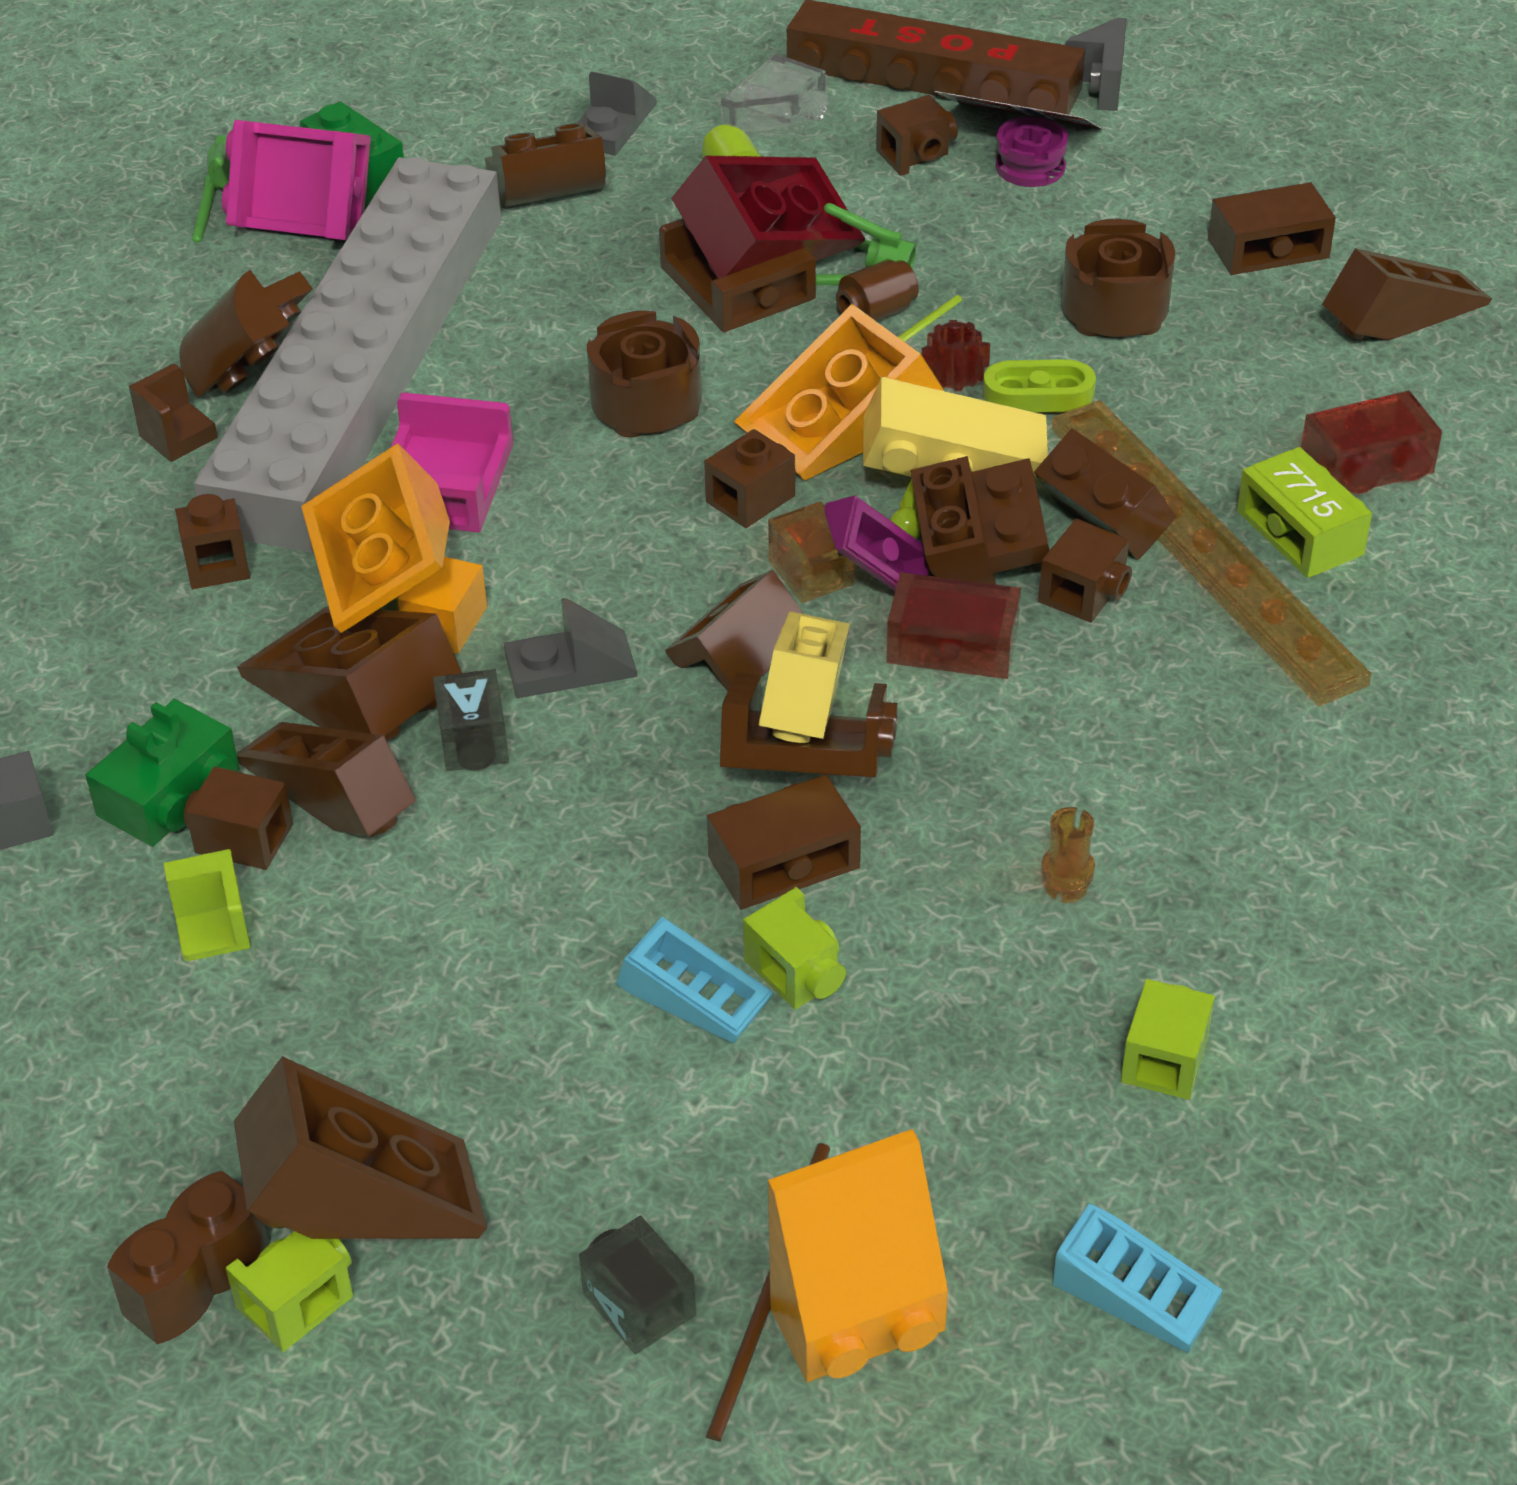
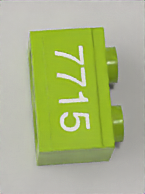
M1301 447L1288 450L1242 470L1237 512L1307 579L1365 555L1372 512L1360 499L1353 496L1331 476L1324 466L1319 465Z

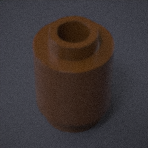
M886 259L842 277L836 293V304L841 314L853 304L877 322L906 310L911 301H914L918 296V281L908 263L903 260L893 261Z

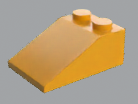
M851 304L734 423L745 433L755 429L794 453L795 474L806 481L863 453L864 414L881 377L936 390H944L919 352Z
M399 443L301 506L333 624L341 633L443 568L450 520L438 483Z
M913 1129L768 1180L771 1312L806 1382L826 1375L831 1378L850 1376L859 1371L873 1357L897 1348L903 1352L919 1350L931 1343L938 1333L946 1330L948 1288L920 1142Z

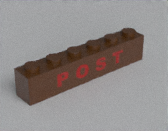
M805 0L786 28L787 68L941 97L945 96L935 91L1067 115L1070 114L1083 86L1084 48L814 0Z

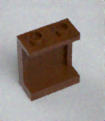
M683 218L662 225L659 229L661 268L723 333L816 299V258L806 248L718 278L710 269L708 260L694 236L685 227Z
M736 673L722 703L720 767L876 778L880 758H892L893 741L896 740L898 703L886 702L887 684L874 683L866 718L830 716L824 738L811 736L810 742L796 743L779 739L772 735L773 728L759 726L762 674Z

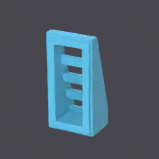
M663 916L624 958L616 985L628 993L732 1043L737 1041L769 1002L774 993ZM662 960L673 964L667 972L658 966ZM686 971L696 975L688 986L679 980ZM709 982L720 986L710 1000L700 995ZM735 993L745 998V1000L731 1016L723 1011L721 1007Z
M1091 1203L1087 1205L1060 1246L1055 1258L1054 1286L1187 1353L1222 1297L1223 1290L1119 1218ZM1093 1249L1103 1253L1097 1263L1088 1258ZM1121 1263L1132 1267L1124 1282L1114 1276ZM1150 1277L1161 1283L1149 1300L1140 1293ZM1180 1291L1190 1296L1176 1319L1166 1310L1176 1293Z

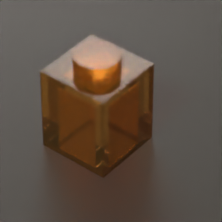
M821 501L768 519L769 562L801 603L854 585L855 563L836 550L825 515V506Z

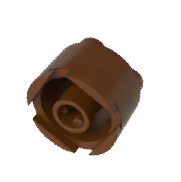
M1105 219L1086 225L1083 235L1074 239L1073 234L1067 240L1062 308L1066 316L1075 324V329L1079 333L1086 336L1124 337L1138 334L1151 335L1158 332L1161 328V323L1168 315L1175 248L1169 237L1160 232V239L1145 233L1146 224L1135 220Z
M642 310L613 316L597 327V337L593 341L589 338L587 343L591 406L601 421L613 427L618 435L633 438L644 433H656L675 428L683 423L693 421L698 416L702 398L700 343L697 332L688 322L673 316V323L656 320L655 311Z

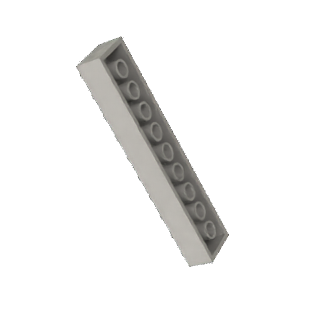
M398 157L194 482L196 496L213 494L219 496L222 500L235 498L243 541L313 553L301 506L362 467L395 409L400 394L407 388L501 222L497 171L476 169L471 165L456 166L428 162L416 157Z

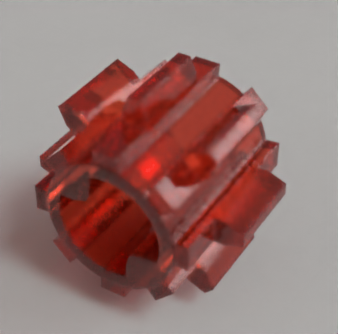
M949 320V323L937 324L934 327V333L929 332L927 334V346L921 348V355L943 389L947 387L954 389V392L962 391L964 387H974L977 381L982 382L984 380V368L988 367L990 362V343L982 342V333L975 329V324Z

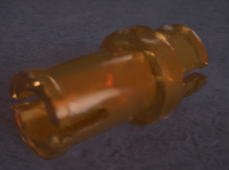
M1065 807L1057 810L1052 815L1050 821V849L1044 854L1041 865V874L1045 881L1046 893L1056 900L1059 891H1062V903H1075L1081 900L1087 894L1088 886L1093 881L1095 873L1094 858L1090 854L1094 820L1087 811L1083 810L1080 815L1079 829L1075 827L1076 807Z

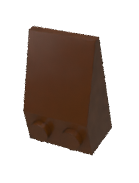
M324 607L237 666L242 678L316 725L326 728L384 735L386 741L398 735L402 729L401 724L414 714L430 710L442 703L446 697L445 692L448 691L444 684H457L464 679L437 613L376 610L341 633L334 627L329 607Z
M283 1056L280 1058L234 1120L247 1211L253 1213L257 1219L272 1228L282 1229L286 1227L311 1239H479L487 1229L463 1139Z

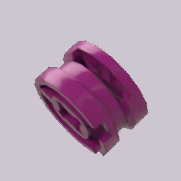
M1022 116L1006 121L999 127L997 133L996 147L999 155L996 159L995 168L998 175L1009 183L1024 187L1047 186L1058 181L1064 175L1066 169V162L1063 156L1066 154L1068 146V133L1065 127L1057 121L1040 116Z

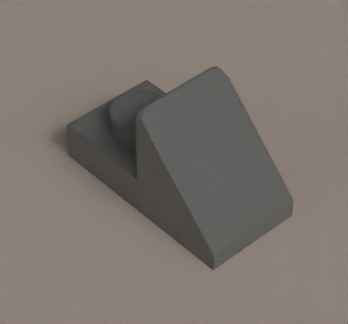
M1115 18L1075 35L1065 42L1067 46L1085 49L1083 82H1090L1091 93H1099L1098 110L1118 111L1127 18Z
M591 71L589 74L591 106L577 123L585 124V129L591 128L602 137L604 153L616 156L655 107L657 101L653 95L633 80Z
M566 598L561 599L564 632L504 643L505 658L516 699L637 677V670L625 631Z

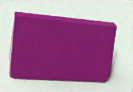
M856 495L827 502L824 510L836 550L914 605L922 604L929 573L923 544Z

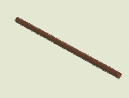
M818 1143L809 1165L827 1159L830 1147L824 1143ZM770 1269L706 1434L708 1439L721 1442L770 1312Z

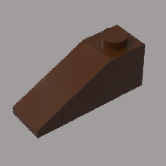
M1355 248L1322 305L1338 318L1336 326L1348 336L1357 340H1364L1366 336L1392 340L1489 305L1492 298L1458 270Z
M279 722L237 752L240 765L258 777L286 783L288 799L334 831L362 835L364 837L380 835L392 828L398 821L397 815L416 801L384 735Z

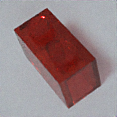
M1409 390L1306 414L1301 448L1319 465L1324 466L1330 475L1350 493L1360 494L1375 487L1404 480L1415 481L1425 475L1434 473L1442 430Z
M900 572L887 621L886 663L1008 679L1019 629L1021 588Z

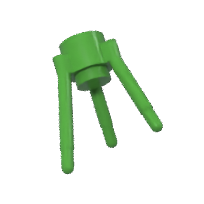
M218 135L215 138V143L208 150V174L204 177V190L192 236L194 242H200L203 239L215 190L218 188L224 189V186L229 183L230 161L226 157L227 139L223 135Z
M827 203L824 206V211L827 214L875 237L872 241L864 240L860 246L855 247V249L867 252L865 268L890 259L893 261L903 260L913 269L917 250L915 242L902 239V233L884 229L832 203ZM816 274V285H839L840 279L849 274Z

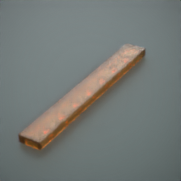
M1101 400L1053 417L1052 430L1061 440L1073 428L1157 487L1176 515L1173 522L1158 538L1159 542L1318 707L1370 685L1372 673Z

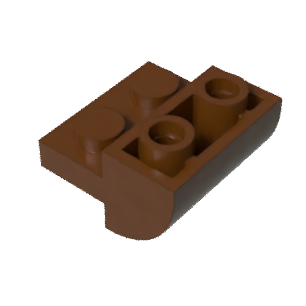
M570 123L554 128L555 135L535 138V134L530 132L506 136L504 138L505 144L492 146V156L485 157L486 170L497 171L499 198L502 208L603 189L606 168L602 137L591 128L585 129V124Z
M251 270L247 271L186 333L180 345V365L184 372V377L198 398L217 388L223 394L229 393L251 376L246 369L249 365L251 367L258 365L278 350L279 347L275 340L290 326V322L301 313L297 305L313 290L300 271L265 288Z
M968 456L910 470L926 561L931 572L941 582L951 587L968 591L997 589L995 573L1042 562V559L1050 551L1030 458L972 472Z

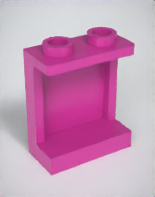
M235 120L233 130L229 132L226 140V157L230 161L229 183L224 186L222 192V210L226 214V225L347 240L365 209L371 135Z
M401 393L397 400L399 428L391 447L399 443L438 483L450 520L449 529L480 533L513 447L510 406L502 402Z

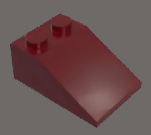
M706 155L671 198L683 218L685 227L694 236L708 260L710 269L718 278L802 248H806L818 261L858 247L865 240L861 230L842 222L840 219L824 211V206L827 203H832L847 211L848 209L816 157Z

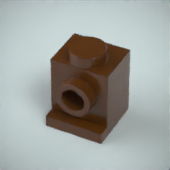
M931 95L877 110L876 151L900 176L909 174L910 166L948 155L949 142L956 140L958 135L957 124L953 115L946 111Z
M202 494L191 499L187 507L175 509L191 590L251 579L235 498L222 500L217 495ZM233 552L234 559L203 565L198 563L199 558Z

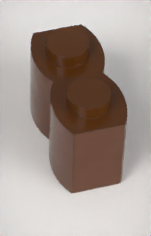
M218 1171L199 1179L185 1189L171 1205L166 1218L145 1225L124 1240L112 1255L107 1268L122 1315L152 1341L160 1344L181 1335L191 1328L207 1311L214 1295L231 1289L226 1272L228 1265L238 1259L248 1267L257 1260L260 1253L269 1244L264 1223L257 1219L253 1213L247 1211L244 1187L224 1171Z

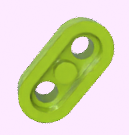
M1070 359L1001 361L991 365L984 373L983 398L988 402L1030 412L1079 411L1088 407L1094 400L1096 375L1087 364Z

